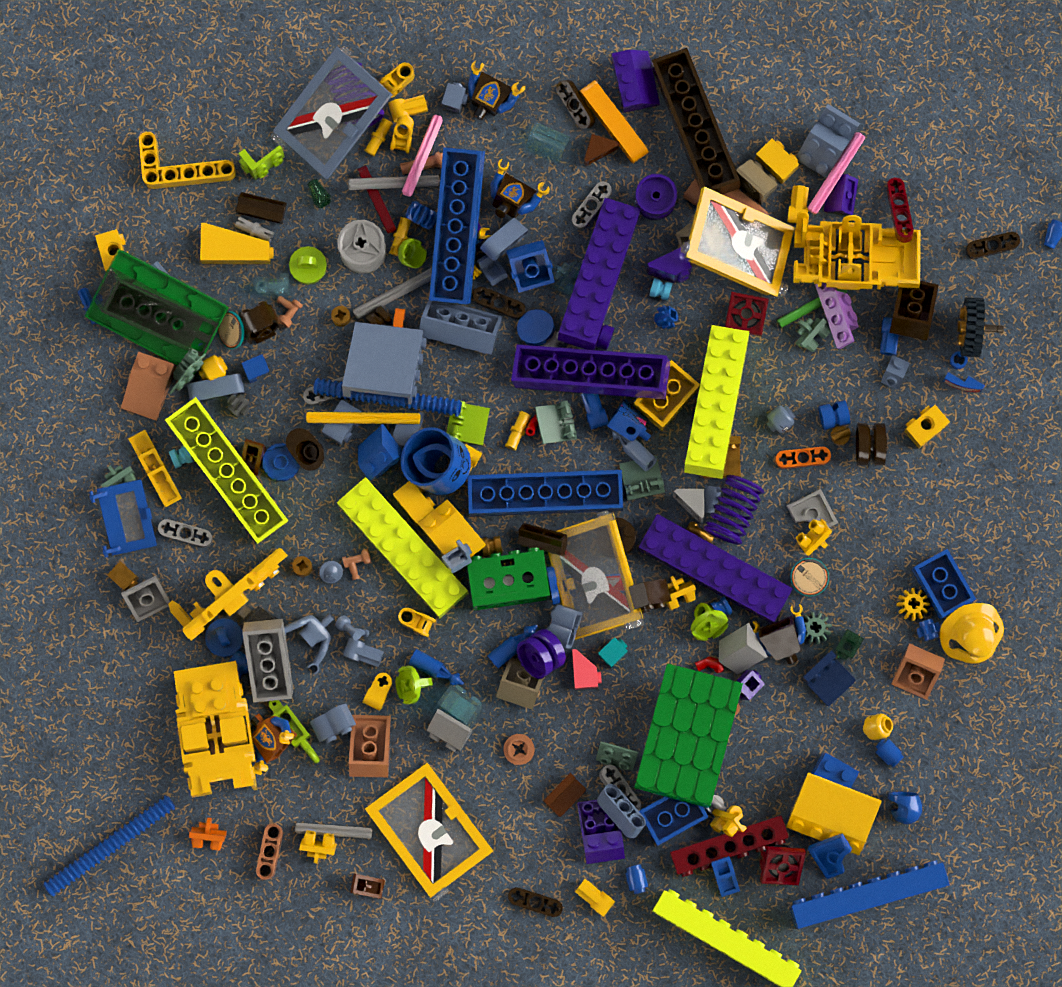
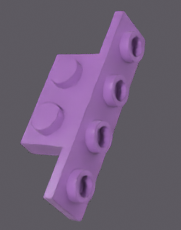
M822 283V287H818V284H815L836 347L842 349L854 342L851 330L859 327L857 315L851 306V298L847 293L837 291L834 287H826V283Z

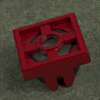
M731 292L725 327L749 331L750 335L762 337L769 299Z
M783 844L773 847L767 846L766 851H761L762 859L759 860L762 870L760 876L761 884L799 886L806 855L805 848H790Z

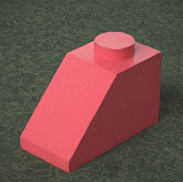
M572 649L575 690L598 688V683H602L601 672H597V667L578 650Z

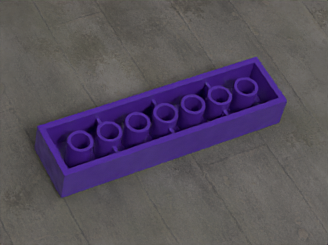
M604 198L558 333V341L586 350H595L639 220L640 208Z
M517 344L511 381L515 388L666 399L670 361L667 355Z
M659 514L656 515L638 548L642 553L771 624L775 622L793 589Z

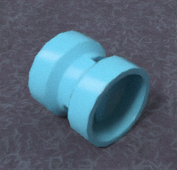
M654 278L649 296L655 298L660 295L662 300L668 301L673 283L665 282L663 284L660 279Z
M184 445L178 450L173 449L169 451L176 469L182 467L183 463L189 464L194 462L193 457Z

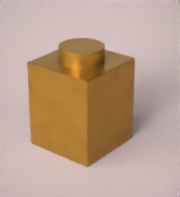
M121 561L107 574L124 591L138 585L137 580L139 578Z

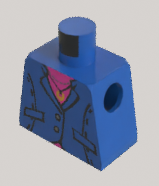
M626 399L623 400L614 412L607 425L630 441H634L639 436L647 442L653 434L651 430L645 427L648 418Z

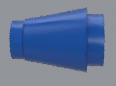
M1052 219L1051 223H1048L1044 245L1054 249L1062 237V222Z

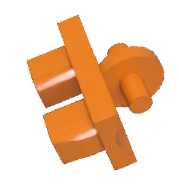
M208 817L206 823L199 822V827H192L189 832V838H192L193 848H203L204 840H210V849L219 851L226 838L227 831L218 830L219 824H213L212 818Z

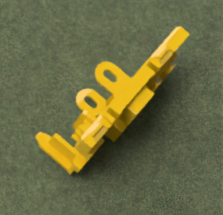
M807 211L797 213L794 248H804V263H798V260L794 261L793 283L814 282V284H818V287H822V283H826V287L843 290L872 289L873 285H877V289L880 290L884 285L901 288L920 287V230H914L913 238L910 242L902 243L897 240L894 228H882V224L862 223V219L857 215L845 216L842 222L820 221L819 226L808 224L809 214ZM836 229H839L837 254L831 255V251H836ZM902 229L904 235H908L905 233V229ZM860 230H865V231H864V253H869V256H864L863 254H861V253H862V231H860ZM839 257L847 259V263H841V259L838 260L837 280H835L836 262L831 261V259ZM861 258L869 261V263H864V281H861L862 265L852 263L853 259Z
M277 548L234 585L224 573L219 570H212L206 575L205 583L215 595V601L207 608H202L196 601L193 604L196 608L190 613L193 620L180 604L173 600L168 603L170 612L184 627L183 633L192 641L205 630L204 625L217 616L222 609L230 617L247 603L249 599L243 592L247 589L259 590L265 585L263 580L267 577L272 579L280 572L278 564L288 555L282 548ZM213 577H217L222 586L218 587L213 582Z
M232 661L174 671L177 692L176 703L177 707H179V709L175 710L184 773H188L189 776L187 778L188 788L191 791L192 798L212 794L210 782L233 779L234 789L251 786L253 790H258L255 769L252 767V762H256L248 706L246 698H242L243 688L239 680L237 662ZM243 716H246L248 735H247V730H246L245 719H244ZM219 717L221 732L216 731V723L214 718ZM206 719L211 720L213 732L211 734H207ZM219 739H222L223 744L227 746V748H224V753H219ZM214 740L215 754L211 755V751H208V741Z

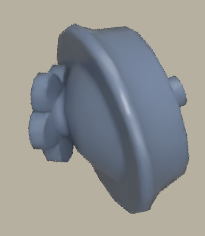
M327 561L321 565L319 575L324 582L335 583L341 579L343 569L338 562Z

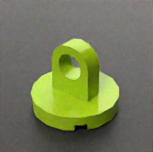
M310 246L301 247L290 257V273L294 279L302 284H315L326 274V258L317 248Z
M700 603L695 608V620L692 622L690 629L697 640L707 641L710 637L714 639L723 634L728 628V618L724 612L713 610L711 605Z
M402 666L398 670L399 676H396L395 680L398 697L403 699L404 704H415L420 697L421 688L433 686L432 678L420 679L413 666Z

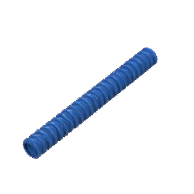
M317 378L314 383L313 390L315 395L320 393V395L326 394L328 397L332 395V397H344V399H355V401L360 399L361 402L366 400L367 403L372 401L373 404L379 402V405L384 403L386 406L390 404L392 407L396 405L398 408L402 406V408L408 407V409L414 408V410L420 409V411L426 410V412L432 411V413L436 411L438 414L443 412L444 415L449 413L450 416L455 414L456 417L461 412V400L455 401V399L449 400V398L443 399V397L437 398V396L432 398L431 395L426 397L425 394L420 396L417 393L416 398H412V404L410 405L408 404V398L356 391H352L351 397H345L342 391V381L338 383L336 380L332 382V380L326 381V379L320 380V378Z
M166 795L163 796L164 799H159V802H155L153 807L149 806V809H145L143 814H139V817H134L133 821L130 820L128 825L124 824V827H120L118 832L114 831V835L110 834L108 839L105 838L104 842H99V845H95L93 850L89 849V853L85 852L83 857L80 856L79 860H74V863H70L68 868L64 867V870H60L58 875H54V878H49L48 882H44L47 892L54 897L56 892H61L60 889H65L66 885H71V881L75 882V879H79L81 874H86L85 871H90L91 867H96L95 864H100V861H104L106 856L110 857V853H115L116 849H121L120 846H125L126 842L129 843L131 838L135 839V836L140 835L141 831H146L145 828H150L151 824L154 825L156 820L160 821V818H164L166 813H171L170 810H175V805Z

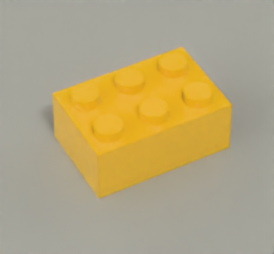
M671 360L666 399L638 397L633 406L663 431L699 390L700 384Z

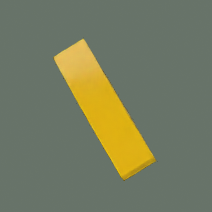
M144 429L129 437L128 439L164 506L167 507L182 499L146 430Z

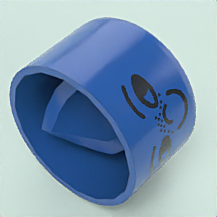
M424 428L413 434L406 442L401 454V469L407 480L434 495H447L459 489L466 481L471 468V457L467 447L460 440L438 428ZM445 454L448 455L451 460L448 469L443 473H434V466L439 457Z

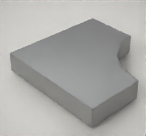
M821 489L786 506L794 523H810L813 519L818 521L823 519L829 528L838 524Z

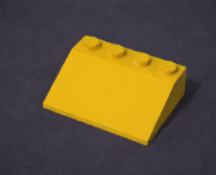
M807 773L790 813L786 828L820 841L843 833L852 847L851 853L860 855L882 801L814 774Z

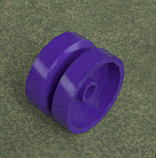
M651 174L644 177L639 182L635 194V205L641 209L640 214L650 220H661L667 218L673 212L677 201V189L674 182L662 174Z
M546 629L538 630L531 637L521 641L517 646V654L522 666L531 676L537 679H542L549 675L552 671L561 667L566 660L561 642L551 631Z

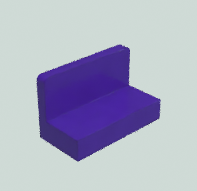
M842 174L825 201L824 212H839L845 216L853 215L859 179L848 174Z

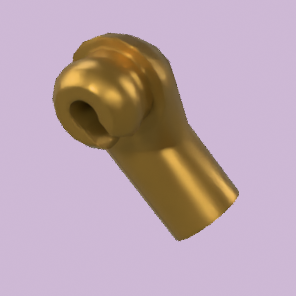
M692 521L688 524L687 530L709 543L713 541L714 536L699 528L696 522Z

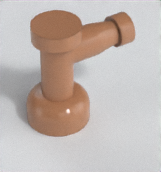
M279 296L277 302L287 308L288 311L285 315H279L278 318L282 325L289 328L292 325L291 318L303 305L295 299L290 302L284 299V297Z
M368 548L363 549L359 555L348 558L346 556L342 557L344 567H349L352 580L360 578L356 563H372Z

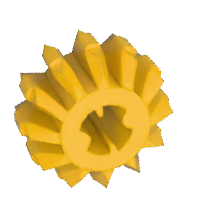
M911 588L910 593L904 590L905 597L899 595L898 599L902 602L896 604L897 607H903L898 613L902 614L905 611L904 619H907L909 615H911L912 621H915L916 615L919 619H922V613H928V610L924 607L930 606L929 602H924L928 596L924 595L921 597L922 590L915 594V588ZM912 600H914V603L918 604V606H916L914 609H912V606L908 604Z

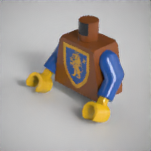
M257 714L251 719L252 724L257 728L252 734L256 751V763L253 767L255 774L262 775V771L266 772L268 770L266 762L277 759L294 740L297 733L290 728L289 721L286 719L272 716L264 720L260 714Z

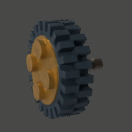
M965 297L963 307H960L959 312L961 321L957 322V332H960L957 345L960 346L961 356L980 357L984 332L1003 333L1004 325L985 324L984 298Z

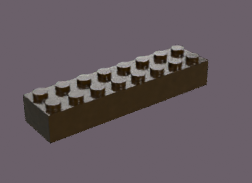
M684 48L651 60L653 73L700 191L703 187H707L723 195L740 189V179L688 49Z

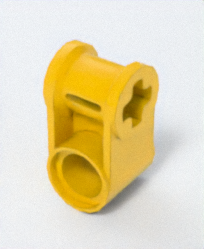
M401 63L380 80L379 83L393 94L391 98L400 93L414 79L413 67L409 63ZM405 69L411 71L406 77L401 75V72Z
M402 115L398 118L394 127L390 150L398 149L409 154L414 121L410 116ZM400 125L406 126L407 129L402 128Z
M403 608L398 615L400 624L427 638L429 637L428 632L432 624L436 622V619L411 608ZM403 613H411L412 620L404 622L401 618Z
M379 673L368 689L362 703L380 711L392 686V678L387 673ZM387 677L388 685L380 687L379 678Z

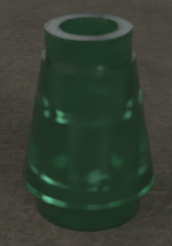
M313 179L307 184L314 205L318 206V208H323L331 203V195L317 179Z

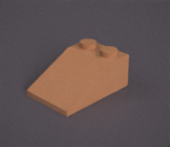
M138 352L130 373L121 409L157 421L173 379V372L176 369L175 364Z
M352 715L356 725L351 727L349 776L388 778L391 716Z

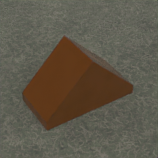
M592 134L584 158L585 166L618 150V141Z
M245 439L241 458L252 473L257 476L266 447L262 443Z
M354 873L350 893L381 899L385 880Z

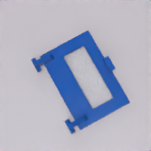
M142 479L96 489L97 494L89 491L91 503H94L95 499L99 498L110 548L107 549L106 546H102L105 558L108 557L109 553H112L113 556L157 546L151 521L150 507L148 508Z

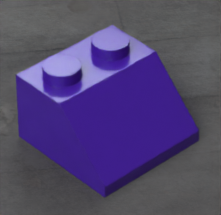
M682 247L647 264L648 275L672 283L677 281L682 283L688 280L692 270V266Z

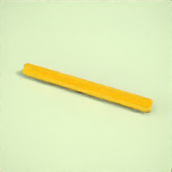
M306 413L307 423L420 424L421 419L419 413Z

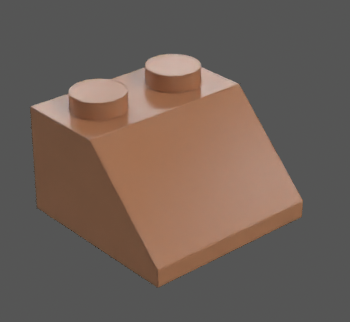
M909 643L891 684L927 700L941 673L945 659Z

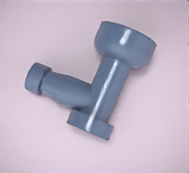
M345 615L339 617L335 623L338 630L347 631L353 640H358L361 636H369L368 630L354 628L351 625L350 619Z

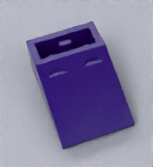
M597 800L577 802L586 864L625 859L621 830L599 806Z

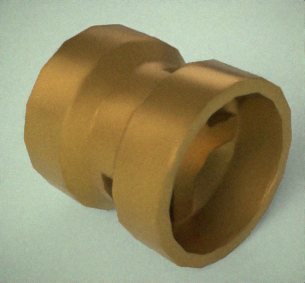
M494 536L493 539L481 538L486 544L482 548L483 557H489L493 553H501L503 555L500 536Z

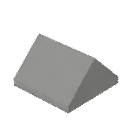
M676 489L673 498L701 523L704 518V489Z
M157 576L121 593L137 622L169 607L168 603L170 600Z
M749 623L719 641V662L736 674L742 673L768 657Z

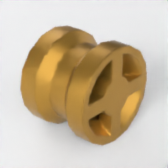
M337 306L332 310L331 318L336 326L345 327L350 323L351 315L346 307Z
M300 556L294 560L293 570L298 576L306 577L312 572L313 566L307 557Z

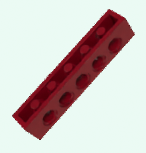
M782 815L747 826L744 832L737 831L733 837L723 834L670 852L677 875L681 874L682 877L693 874L692 870L700 868L703 871L712 868V861L736 855L739 859L748 856V851L755 849L757 853L766 850V845L774 843L775 846L786 843L785 839L789 838ZM764 829L771 831L772 838L770 840L762 838L761 833ZM749 835L753 838L752 846L744 845V836ZM726 842L734 843V852L729 853L725 850L724 845ZM708 848L716 850L717 855L714 859L706 856ZM688 855H697L698 863L696 865L689 864L687 861Z

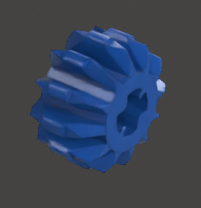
M413 201L409 205L405 214L409 220L426 229H432L436 225L437 212L417 201Z

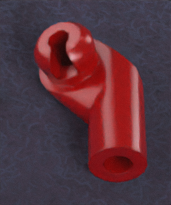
M536 414L527 425L526 434L528 436H533L537 429L538 421Z
M711 656L695 662L698 671L708 667L714 669L716 673H721L724 670V666L719 662V659Z

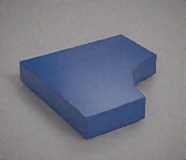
M843 833L808 846L809 853L826 879L844 873L845 869L842 861L845 855L851 852L852 847Z

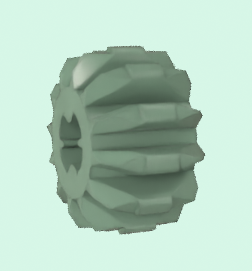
M814 612L810 613L811 619L807 615L803 617L806 621L804 622L806 627L805 639L810 637L808 644H811L813 639H815L816 645H819V637L825 642L827 640L825 635L831 634L826 629L832 625L825 624L828 617H825L823 620L820 619L822 616L820 612L817 618H815ZM813 624H815L817 627H820V629H818L817 631L818 633H815L814 630L810 629V627H812Z

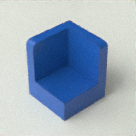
M263 354L242 362L250 383L257 381V377L269 373V368Z

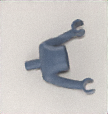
M330 614L321 621L313 615H308L284 626L285 635L287 632L304 626L299 631V634L311 647L321 642L315 659L307 664V669L312 665L316 666L312 674L319 672L318 665L326 655L331 635L325 627L334 620Z

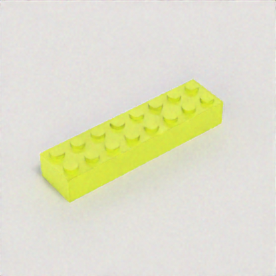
M715 325L711 326L684 473L723 479L749 341V331Z
M196 397L165 419L257 544L288 522V519Z
M366 477L337 502L343 512L439 619L468 594V590Z
M671 889L668 892L663 891L652 910L653 913L779 987L794 986L802 971L798 969L799 964L790 959L786 962L781 959L782 954L773 949L769 952L764 949L765 944L756 939L752 942L747 939L748 934L737 929L735 932L730 929L731 924L722 919L719 922L713 919L714 914L705 909L702 912L695 908L697 905L688 899L685 902L678 898L680 895Z

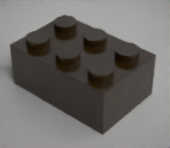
M920 281L919 288L899 287L889 333L927 341L939 285Z

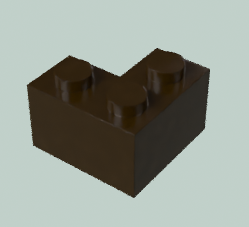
M666 579L646 581L628 587L634 610L641 609L642 614L648 613L652 609L663 608L665 603L672 601Z

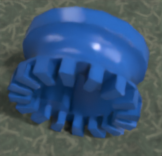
M961 351L953 353L950 358V364L954 369H962L968 362L967 357L961 356ZM954 357H962L964 363L962 365L959 363L955 364Z

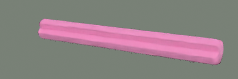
M432 116L402 189L405 196L411 197L442 124L441 116Z
M856 132L813 198L808 206V210L811 213H818L865 140V136L861 133Z

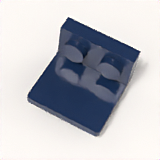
M832 650L802 678L827 706H830L856 681L839 663Z

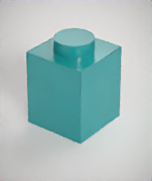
M614 637L598 652V656L612 668L628 653L626 649L628 646L621 638L617 640Z

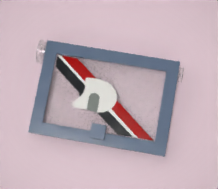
M337 46L270 135L280 146L286 147L288 144L325 179L331 176L393 95L350 57L352 52L345 46H342V48Z

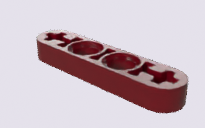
M366 165L357 169L361 178H372ZM366 189L387 234L396 231L378 189Z
M894 177L887 183V196L896 238L899 242L907 243L912 240L914 229L904 182L900 178ZM893 185H896V187L898 188L897 193H895V187ZM897 199L902 200L903 204L896 205L893 201ZM904 215L907 219L901 221L897 219V216ZM903 227H905V233L908 235H904L902 232Z

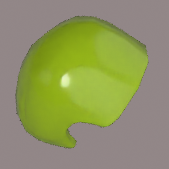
M408 238L399 246L398 258L404 266L417 269L425 262L427 250L422 247L421 241Z

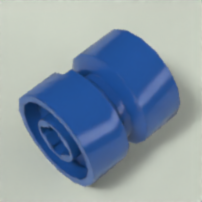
M845 400L834 402L833 406L830 404L818 406L823 430L835 428L836 424L844 426L851 423Z

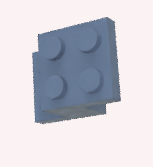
M827 104L818 122L809 132L796 158L800 163L827 178L853 138L860 123Z

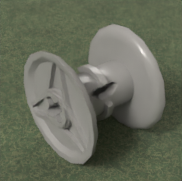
M354 220L346 224L340 231L337 239L338 250L344 265L348 269L364 274L377 270L383 264L387 254L386 244L384 242V235L377 225L367 220Z

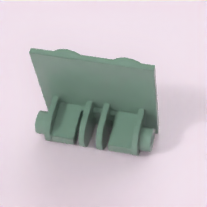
M195 349L187 352L173 372V378L178 380V382L169 394H172L175 390L180 391L186 383L188 384L195 375L193 373L198 371L204 364L202 360L206 354L200 357Z
M562 401L560 404L535 407L542 444L577 440L571 405L568 401Z
M658 460L648 471H644L635 461L619 464L628 501L665 493Z
M601 741L596 761H600L604 765L618 766L622 770L633 771L638 752Z

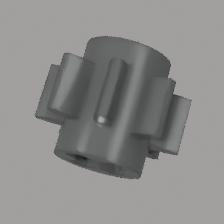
M238 394L236 397L231 395L226 401L229 404L227 409L236 417L240 414L245 416L250 410L247 406L250 402L241 394Z

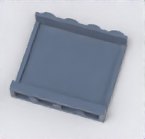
M355 322L342 383L343 396L351 397L352 391L405 397L408 398V404L411 405L412 398H416L417 395L415 383L420 380V370L418 368L419 365L423 364L424 354H421L422 349H426L427 343L423 330Z

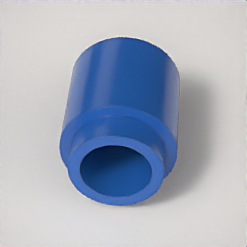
M882 739L875 746L877 748L875 753L887 765L890 764L892 767L897 765L904 757L901 754L902 751L890 739L887 741Z
M641 864L626 868L627 873L625 875L629 891H634V894L646 892L645 888L649 886L645 870L642 869Z

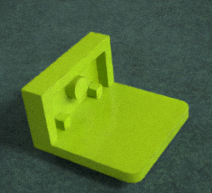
M281 146L276 147L257 163L245 149L238 153L240 167L246 174L250 173L255 180L265 177L269 173L268 170L273 166L278 167L282 164L285 157Z

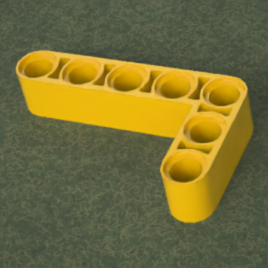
M144 132L139 137L142 178L145 185L150 189L230 181L236 176L235 166L229 160L160 167L158 142L154 134ZM152 139L153 143L151 145H144L145 140ZM149 157L155 158L152 164H147L146 159ZM225 167L232 168L229 174L222 173ZM212 169L213 173L210 176H205L204 171ZM188 171L194 172L191 178H186L185 174ZM170 173H174L175 178L173 180H167V175ZM151 175L157 176L154 182H148V177Z

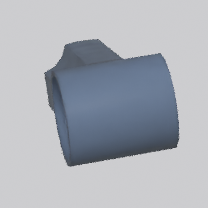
M349 638L343 657L379 667L384 651Z

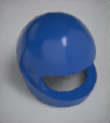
M900 791L888 793V799L897 803L899 807L890 810L897 822L912 824L920 818L923 809L919 794Z

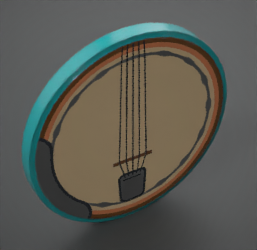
M227 311L217 330L218 336L225 347L236 349L241 346L244 340V326L241 318L235 312Z
M802 559L795 564L791 571V584L803 596H816L826 589L829 582V572L826 566L817 559Z

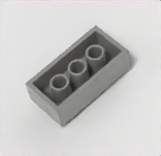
M283 619L244 622L242 633L253 703L292 699L293 682Z

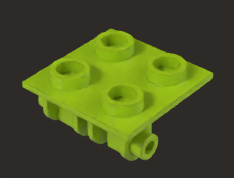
M461 401L460 415L456 417L453 414L449 417L446 433L461 442L483 446L490 408L465 404L464 401Z

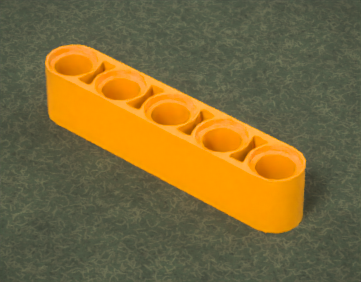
M595 80L579 91L615 141H618L619 147L631 163L634 164L649 153L647 147Z

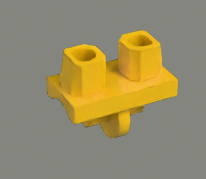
M813 519L808 526L810 531L807 534L802 532L796 536L798 544L808 556L819 546L823 548L828 546L825 540L832 533V530L823 519L820 521Z
M674 576L669 577L671 583L667 585L668 589H670L672 601L667 602L666 605L670 610L679 607L677 598L682 595L686 603L696 600L694 592L696 587L692 581L684 583L683 578L675 580Z
M733 805L726 812L716 808L712 811L715 818L710 823V826L715 832L720 833L723 830L726 835L733 837L737 831L744 832L747 829L746 826L741 825L739 822L743 817L739 806Z
M306 830L299 850L308 851L307 857H313L315 864H318L319 858L326 859L327 854H335L337 844L335 843L334 834L324 833L323 841H316V832Z

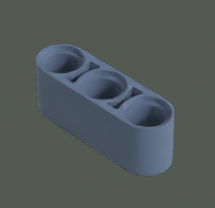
M513 218L490 236L480 249L495 262L506 253V250L511 249L520 242L529 230L516 218Z
M241 374L227 375L211 381L204 380L187 385L190 401L196 397L200 403L225 399L231 395L237 396L238 394L243 395L245 393Z
M606 785L597 798L599 806L624 835L629 838H636L646 824L645 818L616 785Z

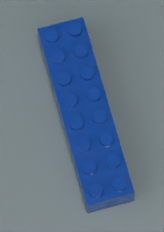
M443 148L429 295L430 301L471 304L485 151Z
M622 470L468 475L469 517L623 511Z
M937 860L925 863L922 869H919V866L905 869L906 873L901 875L900 871L887 874V879L882 880L881 876L867 880L868 884L866 885L858 882L849 885V889L845 891L841 887L831 890V895L825 896L823 892L811 896L812 900L806 901L805 898L792 901L793 906H789L795 929L949 886L944 864H938Z

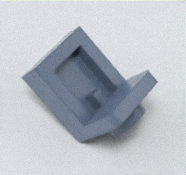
M484 255L477 261L482 273L491 286L508 277L498 260L494 262L487 255Z
M892 355L881 383L894 389H899L910 363Z
M460 539L456 541L457 548L441 557L452 574L472 562L470 547L466 543L463 544Z

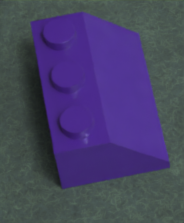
M625 50L612 53L611 60L623 113L659 106L660 101L648 51Z

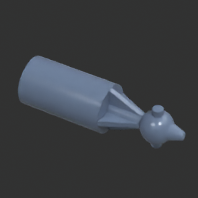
M611 429L612 439L614 441L620 439L624 448L623 451L644 471H648L654 466L657 458L636 439L630 441Z

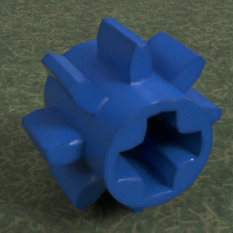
M665 305L657 308L658 313L654 316L656 325L662 327V329L675 327L674 322L678 320L676 310Z
M928 619L919 623L920 628L916 629L919 638L924 637L925 641H929L939 637L937 633L940 632L941 628L939 622L934 623L933 619Z

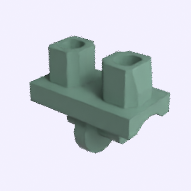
M809 318L806 322L800 320L798 325L801 328L797 333L801 337L795 344L799 347H804L810 352L815 351L819 344L813 338L818 334L824 339L831 332L825 325L827 321L824 318H816L815 321Z
M110 465L108 466L110 472L105 475L107 481L101 486L107 487L136 480L134 476L136 474L130 466L123 470L121 466L113 469Z

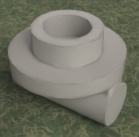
M718 795L713 796L711 807L706 808L710 814H712L715 808L722 811L727 809L724 806L723 799Z

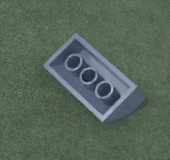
M428 300L421 317L419 330H423L424 338L492 355L503 316L455 303Z

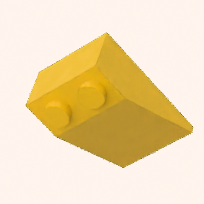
M448 499L418 523L425 535L443 555L457 548L456 541L459 539L463 544L466 543L472 551L470 557H473L486 546L484 541Z

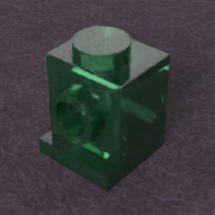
M847 629L835 648V651L838 652L837 656L845 661L847 659L852 660L864 638ZM846 643L851 645L850 650L844 648Z

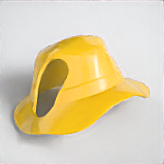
M985 603L964 605L952 612L942 623L940 628L941 646L944 652L953 659L970 664L981 663L993 655L1004 633L1003 622L992 605ZM994 622L998 627L997 632H995L994 630ZM951 639L956 640L966 651L960 648H950L949 641Z

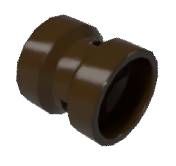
M382 306L377 307L373 314L365 317L369 324L384 325L392 321Z

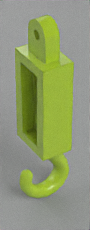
M279 700L269 701V707L274 712L272 716L280 717L284 713H288L291 716L290 728L297 733V736L291 742L295 748L300 745L315 764L319 763V756L307 741L311 737L289 706H283Z

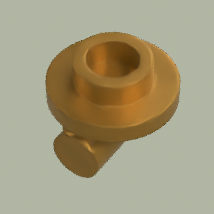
M837 426L831 432V440L837 445H844L848 442L851 432L848 427Z

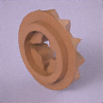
M523 734L512 735L504 744L505 757L515 765L526 764L532 759L535 752L532 740ZM525 743L523 751L526 755L519 753L514 757L516 750L512 744L520 746Z

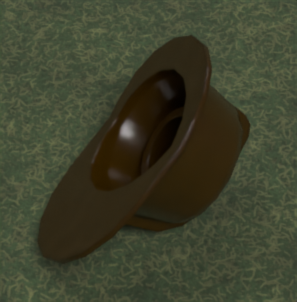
M296 428L291 430L286 438V447L303 469L308 471L318 469L324 461L322 444L306 429Z

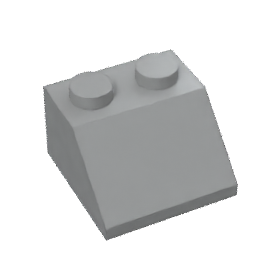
M437 709L427 732L430 733L428 737L436 742H439V740L447 743L445 747L455 752L456 750H462L472 733V729Z

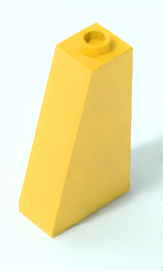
M201 223L200 260L202 264H270V259H274V247H271L269 241L207 223Z

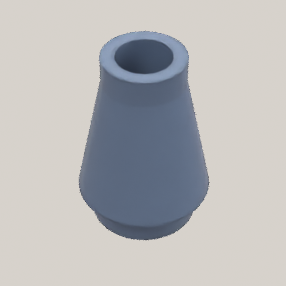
M705 485L704 512L715 513L713 505L719 501L717 496L721 495L720 487Z

